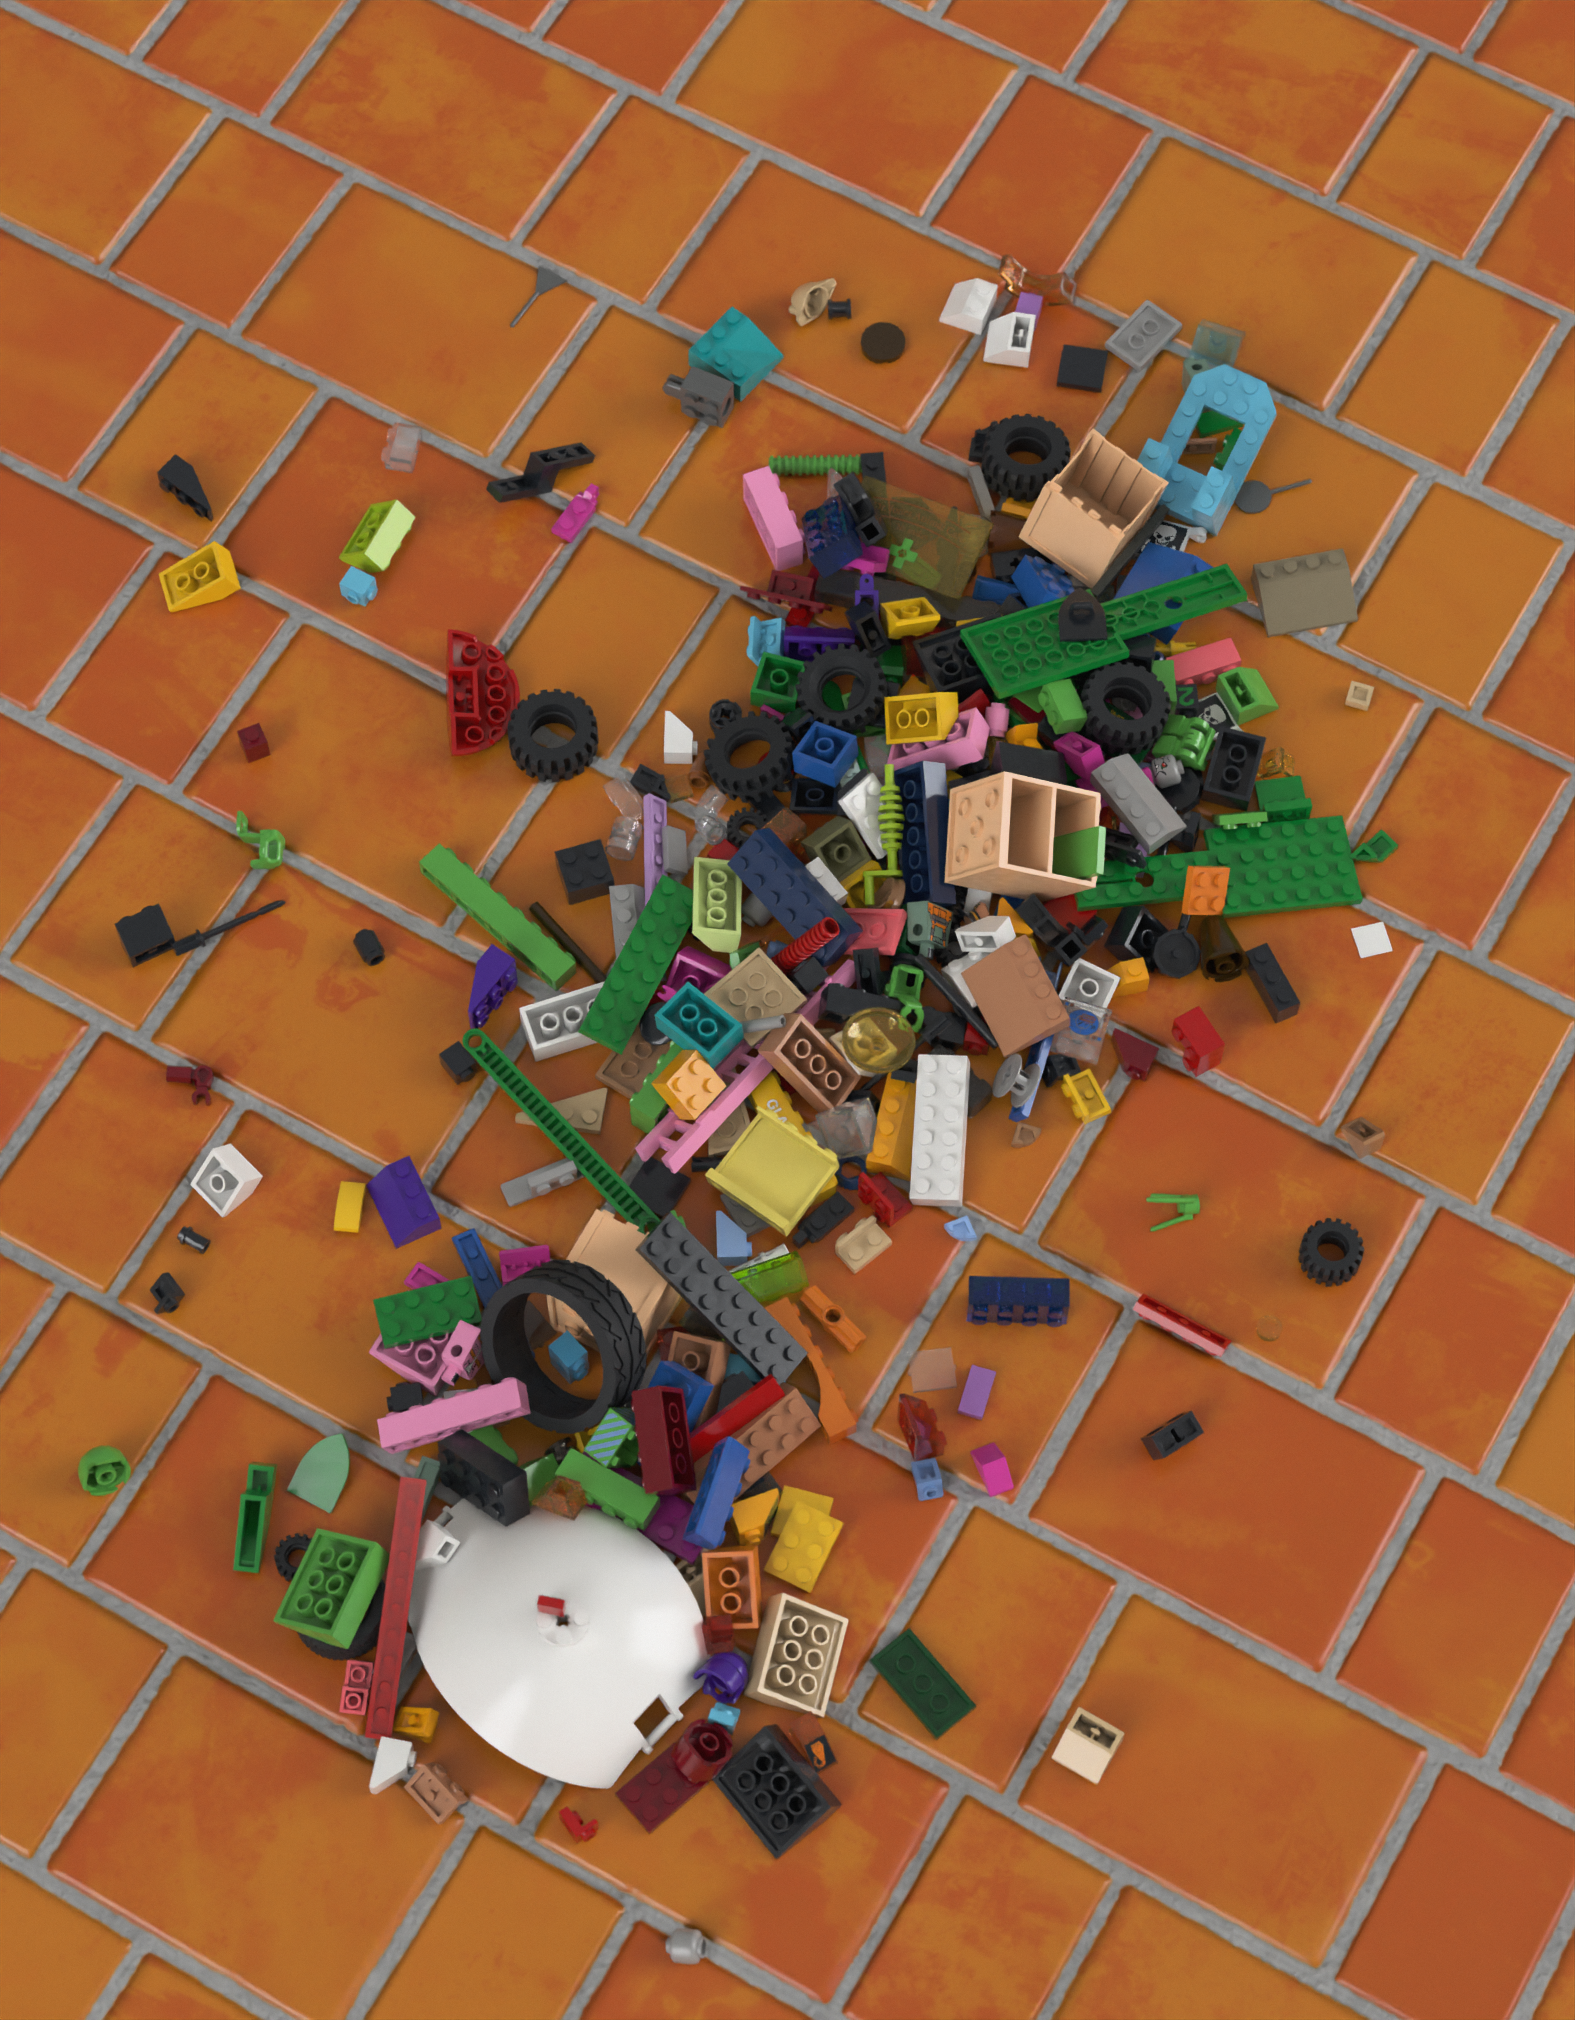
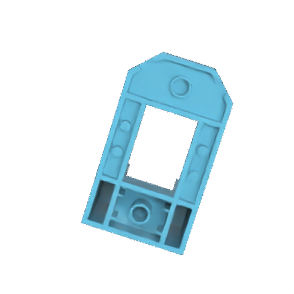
M1226 364L1193 376L1161 443L1148 438L1137 460L1147 470L1169 482L1155 509L1164 504L1169 508L1168 515L1194 527H1203L1207 530V533L1217 536L1277 416V411L1266 382ZM1205 407L1245 425L1223 470L1221 471L1211 466L1207 476L1177 463Z

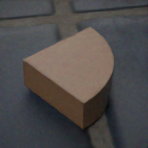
M1018 1122L1011 1147L1021 1148L1031 1145L1039 1138L1042 1129Z

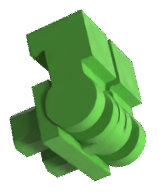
M1169 714L1162 735L1155 743L1152 754L1156 758L1172 754L1176 761H1182L1184 767L1204 771L1208 764L1205 759L1207 752L1212 751L1216 744L1213 740L1216 731L1213 728H1209V724L1201 718H1185L1184 715Z

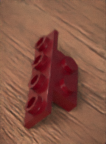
M772 570L767 591L740 586V590L746 592L748 598L760 600L761 596L767 597V602L778 605L785 601L789 602V607L802 610V606L810 607L809 611L823 614V610L832 612L833 608L812 601L817 580L813 578Z

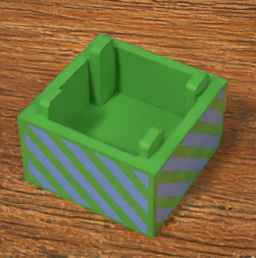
M609 1408L584 1448V1451L605 1468H630L638 1461L639 1444L635 1434L636 1422L632 1408Z

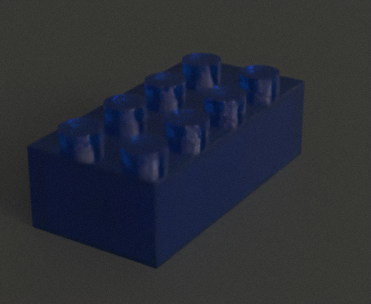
M839 494L835 497H829L823 502V505L807 511L801 518L808 557L824 579L863 555L860 537L854 529L856 523Z
M969 1276L966 1322H972L975 1325L997 1322L998 1325L1002 1326L1011 1325L1012 1323H1022L1024 1326L1047 1324L1050 1327H1059L1067 1323L1070 1307V1279Z

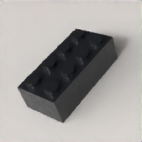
M463 1429L438 1441V1459L441 1470L440 1480L445 1487L450 1488L461 1498L466 1499L475 1505L476 1508L481 1509L491 1516L492 1519L497 1520L506 1527L530 1514L526 1471Z

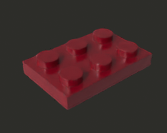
M675 1742L615 1793V1796L649 1835L709 1784V1781H700L698 1783L689 1781L687 1776L677 1767L671 1757Z

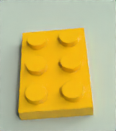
M797 1500L764 1571L811 1593L844 1523Z

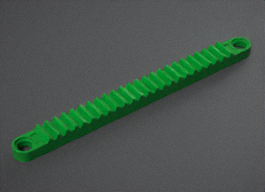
M475 1028L468 1030L464 1034L462 1042L467 1052L569 1161L573 1160L577 1170L612 1205L626 1222L638 1226V1231L646 1235L644 1231L645 1226L649 1223L657 1224L660 1219L483 1031ZM474 1036H479L482 1038L480 1046L476 1048L470 1047V1039Z

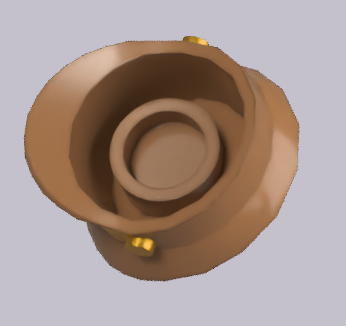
M888 877L874 893L875 905L868 906V909H900L906 893L905 881L901 878Z

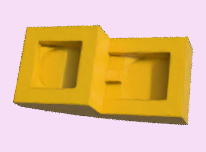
M341 1181L335 1212L334 1231L359 1232L366 1183Z

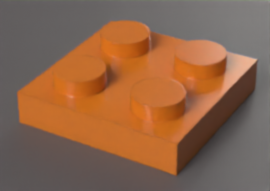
M1188 866L1181 913L1186 915H1222L1230 868L1225 866Z

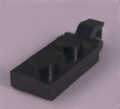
M837 1191L798 1226L800 1231L792 1237L793 1244L800 1249L808 1241L812 1244L816 1241H821L854 1212V1207Z

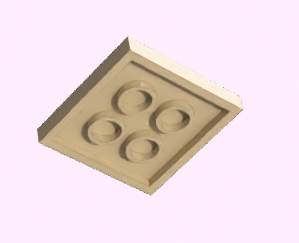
M760 947L704 993V995L738 1022L779 1016L784 1013H795L808 1002L807 998ZM772 1029L744 1033L743 1039L753 1049L769 1035Z

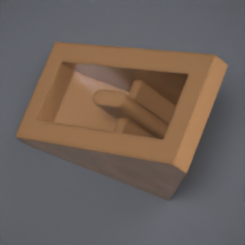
M1359 1117L1340 1127L1359 1159L1381 1149L1385 1138L1384 1131L1363 1117Z

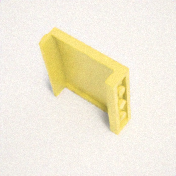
M758 1106L756 1108L757 1116L716 1169L710 1168L705 1177L709 1184L787 1237L840 1166L836 1159L838 1156L828 1148L823 1150L817 1146L818 1142L807 1134L803 1136L798 1133L797 1127L792 1123L780 1121L778 1119L779 1116L769 1108L764 1110Z

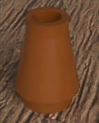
M704 752L696 755V759L687 775L689 784L695 788H705L711 781L710 773L704 762L707 760Z

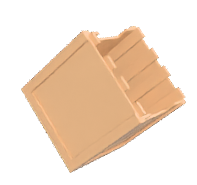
M1092 429L1079 452L1062 472L1057 474L1051 482L1048 480L1044 485L1019 538L1092 589L1148 522L1169 482L1147 470L1137 460L1126 455L1123 450L1112 445L1099 432Z
M596 1209L566 1260H570L572 1263L576 1261L594 1268L622 1291L633 1307V1313H636L642 1327L647 1358L682 1297L635 1250L650 1232H647L645 1235L638 1231V1226L627 1222L625 1225L613 1219L615 1215L605 1209L602 1212ZM546 1295L551 1328L562 1334L568 1330L579 1343L600 1353L593 1334L582 1318L564 1302Z

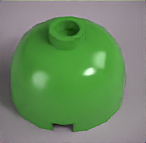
M109 1445L94 1447L82 1456L78 1465V1476L85 1491L88 1490L94 1496H104L117 1491L116 1485H119L122 1481L125 1484L131 1474L130 1465L120 1450Z

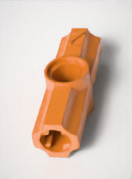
M816 1285L807 1289L799 1299L803 1306L822 1324L824 1331L832 1334L850 1353L857 1351L866 1341L867 1337L844 1315L843 1309L835 1305ZM829 1316H836L839 1318V1321L832 1323L827 1318Z

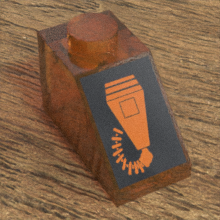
M812 1711L789 1723L790 1735L806 1761L817 1774L838 1763L827 1736Z

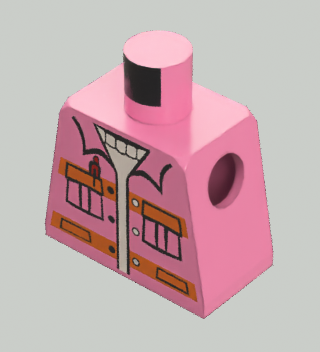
M462 1320L459 1321L442 1353V1359L447 1369L441 1378L446 1383L455 1385L460 1376L471 1380L483 1365L481 1329Z

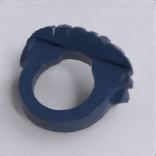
M844 1155L838 1159L840 1167L834 1175L840 1187L858 1190L859 1175L847 1178L841 1174V1168L845 1163L854 1162L861 1167V1172L867 1174L866 1163L859 1156Z

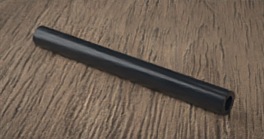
M922 953L917 955L913 960L914 964L923 971L925 976L993 1050L999 1047L988 1025Z

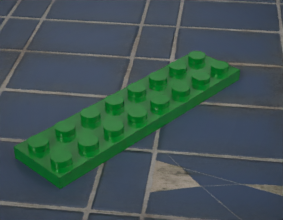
M665 875L661 876L578 1031L579 1033L622 1055L692 923V889Z

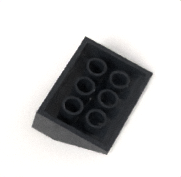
M1000 612L912 641L931 693L957 692L958 703H961L980 688L985 694L994 692L960 637V630L1002 617Z
M777 1724L764 1726L712 1779L776 1859H779L825 1822L842 1805Z

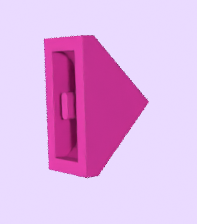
M994 1442L970 1452L990 1498L1014 1489L1006 1458Z

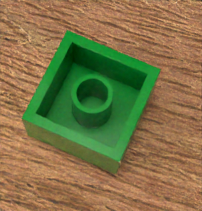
M763 652L750 690V705L762 707L764 704L777 712L785 714L796 710L799 706L796 684H799L797 676L799 672L804 673V662Z

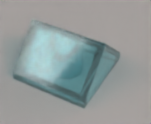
M1203 319L1198 324L1189 357H1194L1197 360L1204 359L1207 363L1216 366L1226 364L1233 367L1246 332Z

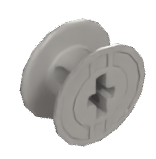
M1015 1053L1010 1055L999 1068L993 1082L992 1093L995 1097L1000 1098L1011 1091L1012 1106L1018 1108L1023 1106L1033 1095L1040 1079L1041 1069L1038 1064L1034 1063L1021 1070L1022 1058L1019 1054Z

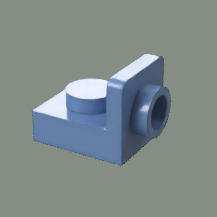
M936 1457L911 1462L919 1501L943 1497L942 1478Z

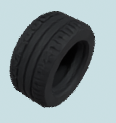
M381 1578L369 1604L366 1617L360 1623L348 1649L330 1645L297 1632L307 1648H310L317 1655H321V1657H327V1659L349 1660V1658L360 1657L377 1646L385 1592L383 1579Z

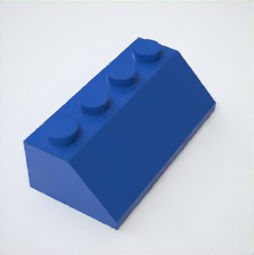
M730 1436L718 1441L714 1445L682 1538L708 1550L716 1548L717 1545L720 1546L725 1538L726 1532L723 1531L725 1522H729L734 1511V1507L731 1506L733 1499L738 1497L742 1488V1483L739 1481L742 1473L745 1474L750 1465V1459H748L750 1450Z

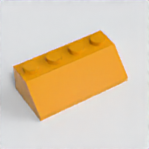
M891 1072L888 1073L866 1159L867 1172L878 1174L881 1171L884 1176L911 1181L916 1079L915 1083L891 1079Z

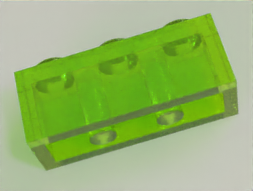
M797 1251L730 1273L759 1303L774 1301L781 1295L797 1293L804 1287L809 1286L803 1260Z

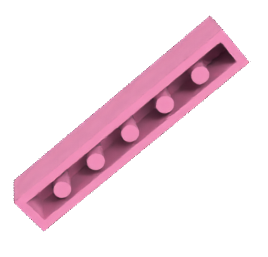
M509 1377L495 1385H481L478 1387V1390L472 1392L462 1391L456 1393L455 1397L435 1399L431 1404L425 1406L414 1405L409 1407L408 1411L401 1413L391 1412L386 1414V1417L377 1421L381 1448L391 1454L442 1440L460 1429L469 1432L527 1415L531 1412L526 1384L517 1378Z

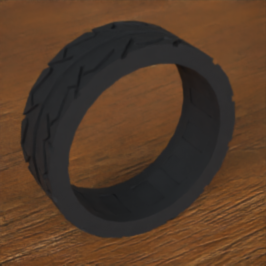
M552 1260L542 1263L540 1267L538 1265L494 1293L485 1308L481 1321V1348L484 1363L495 1384L501 1383V1380L509 1377L517 1378L526 1384L531 1413L523 1415L524 1419L539 1428L551 1432L555 1430L556 1433L573 1434L584 1431L585 1427L591 1428L603 1420L609 1408H621L632 1400L631 1392L639 1390L646 1371V1345L642 1327L636 1313H633V1307L612 1281L607 1280L602 1273L588 1265L576 1261L572 1263L570 1260ZM531 1293L550 1295L564 1302L587 1324L598 1345L603 1365V1383L597 1399L589 1400L576 1397L562 1390L547 1377L537 1364L528 1345L524 1328V1311Z

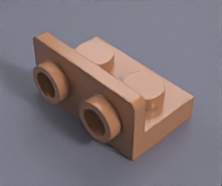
M433 1762L424 1764L407 1782L404 1788L439 1825L443 1824L459 1805L465 1804L468 1798L464 1795L463 1788L446 1776L447 1771L440 1764Z

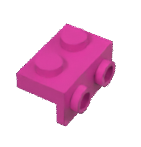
M848 540L845 553H834L833 562L841 564L840 568L853 571L854 568L861 569V574L874 576L875 572H886L890 550L874 545L866 547L863 542Z
M541 1245L500 1251L499 1257L503 1286L538 1265L540 1267L542 1263L550 1261L549 1246Z

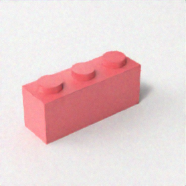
M1231 637L1166 658V660H1174L1176 685L1210 684L1218 678V675L1240 667L1242 661Z

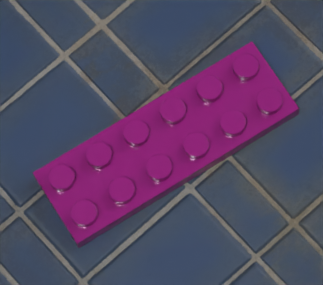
M583 1451V1455L599 1463L586 1451ZM608 1468L643 1488L642 1478L623 1468ZM560 1489V1495L571 1501L602 1511V1507L595 1503L590 1505L584 1502L579 1497L580 1495L574 1491L566 1492ZM657 1495L660 1497V1507L645 1531L640 1528L636 1530L659 1548L694 1566L704 1548L682 1539L693 1505L674 1495ZM615 1515L616 1518L624 1522V1519Z

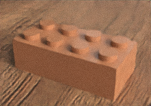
M784 1013L786 1026L772 1029L757 1051L818 1113L835 1115L861 1076L802 1014Z

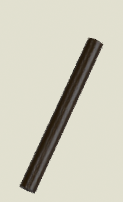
M535 902L530 906L529 910L564 949L575 958L576 962L596 984L607 979L606 975L539 902Z

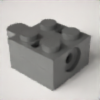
M693 366L685 379L670 374L662 387L667 395L681 400V412L685 413L688 417L703 420L711 426L723 428L734 408L733 382Z

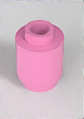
M991 703V707H986L985 721L990 727L988 734L990 737L1004 738L1005 732L1008 731L1010 709L1005 708L1003 703Z

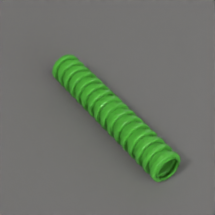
M851 454L848 457H845V455H841V457H838V455H834V457L827 455V457H823V455H820V457H816V455H813V457H809V455H806V457H802V455L795 457V455H792L791 458H788L787 455H784V458H781L780 455H777V458H773V455H770L769 467L772 474L776 473L777 476H781V474L785 476L792 474V476H795L798 473L799 476H802V473H806V476H809V473H813V476H816V473H820L821 476L824 473H827V475H831V473H834V475H838V473L845 475V473L850 474L851 472L859 475V473H862L859 454H856L855 457H852Z

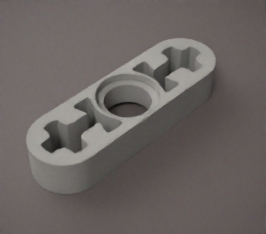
M980 466L968 467V481L983 524L986 526L991 524L990 511L995 510Z

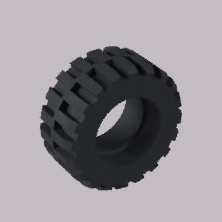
M1016 414L1012 415L1010 419L1006 417L1000 420L999 424L996 423L991 427L985 437L981 469L986 482L991 484V488L996 492L1000 491L1001 495L1006 498L1012 497L1014 501L1019 502L1020 500L1033 502L1034 499L1039 497L1048 480L1051 482L1069 463L1071 448L1069 447L1068 438L1064 436L1065 433L1060 427L1056 428L1054 422L1050 420L1045 421L1042 416L1032 417L1031 414H1025L1024 416ZM1025 451L1038 455L1044 461L1037 464H1022L1014 461L1008 455L1014 452Z
M1114 662L1111 667L1109 664L1101 666L1099 670H1095L1090 674L1089 679L1086 680L1079 698L1088 718L1081 731H1086L1085 737L1100 745V748L1107 749L1108 753L1114 754V752H1119V755H1124L1131 752L1132 755L1141 753L1142 749L1148 750L1160 738L1169 718L1171 705L1169 703V693L1164 691L1166 686L1162 681H1157V675L1153 672H1147L1146 668L1141 665L1136 667L1133 666L1134 663L1126 662L1125 665H1121V662ZM1113 697L1130 700L1138 706L1143 717L1136 720L1118 718L1106 708L1104 700Z
M547 689L540 690L538 695H535V693L528 695L527 701L521 700L517 704L518 710L514 709L510 715L511 720L508 721L509 748L518 768L522 771L526 769V775L532 778L536 775L539 781L544 782L547 779H552V782H559L561 778H565L567 781L573 778V774L580 775L583 773L584 766L589 767L593 762V757L596 756L598 750L597 744L599 743L596 716L593 715L590 705H586L585 700L579 696L575 698L574 693L570 691L561 693V689H554V692H547ZM551 723L566 725L575 732L570 742L557 748L540 746L531 737L538 728Z

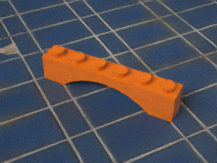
M785 1297L764 1307L808 1352L803 1360L812 1371L818 1385L820 1394L818 1421L821 1424L820 1429L828 1444L831 1445L855 1433L856 1423L859 1422L857 1415L852 1408L848 1409L845 1401H847L846 1395L842 1388H837L833 1382L835 1380L834 1373L830 1366L825 1367L821 1360L824 1358L822 1351L818 1345L814 1346L810 1340L812 1337L811 1331L807 1324L802 1325L798 1318L801 1315L796 1304H791L789 1299Z

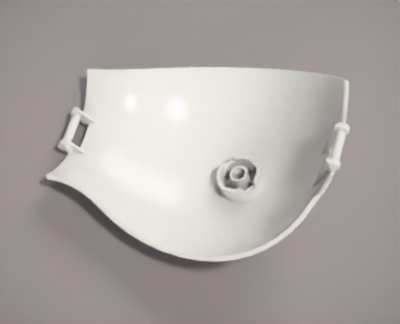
M464 1498L452 1508L446 1505L434 1523L444 1526L451 1520L444 1528L461 1543L446 1564L414 1571L408 1612V1621L418 1652L433 1683L445 1700L475 1732L520 1764L570 1784L604 1789L612 1787L640 1749L649 1755L653 1751V1745L676 1721H680L684 1717L678 1708L703 1686L707 1678L706 1674L697 1680L693 1678L695 1672L710 1658V1649L702 1614L688 1584L670 1559L652 1541L638 1530L627 1526L620 1519L611 1517L598 1509L562 1501H538L530 1505V1514L506 1527ZM544 1595L563 1599L566 1605L564 1617L538 1612V1597ZM560 1622H568L567 1627L565 1625L559 1627ZM659 1697L669 1714L645 1739L634 1725V1722Z

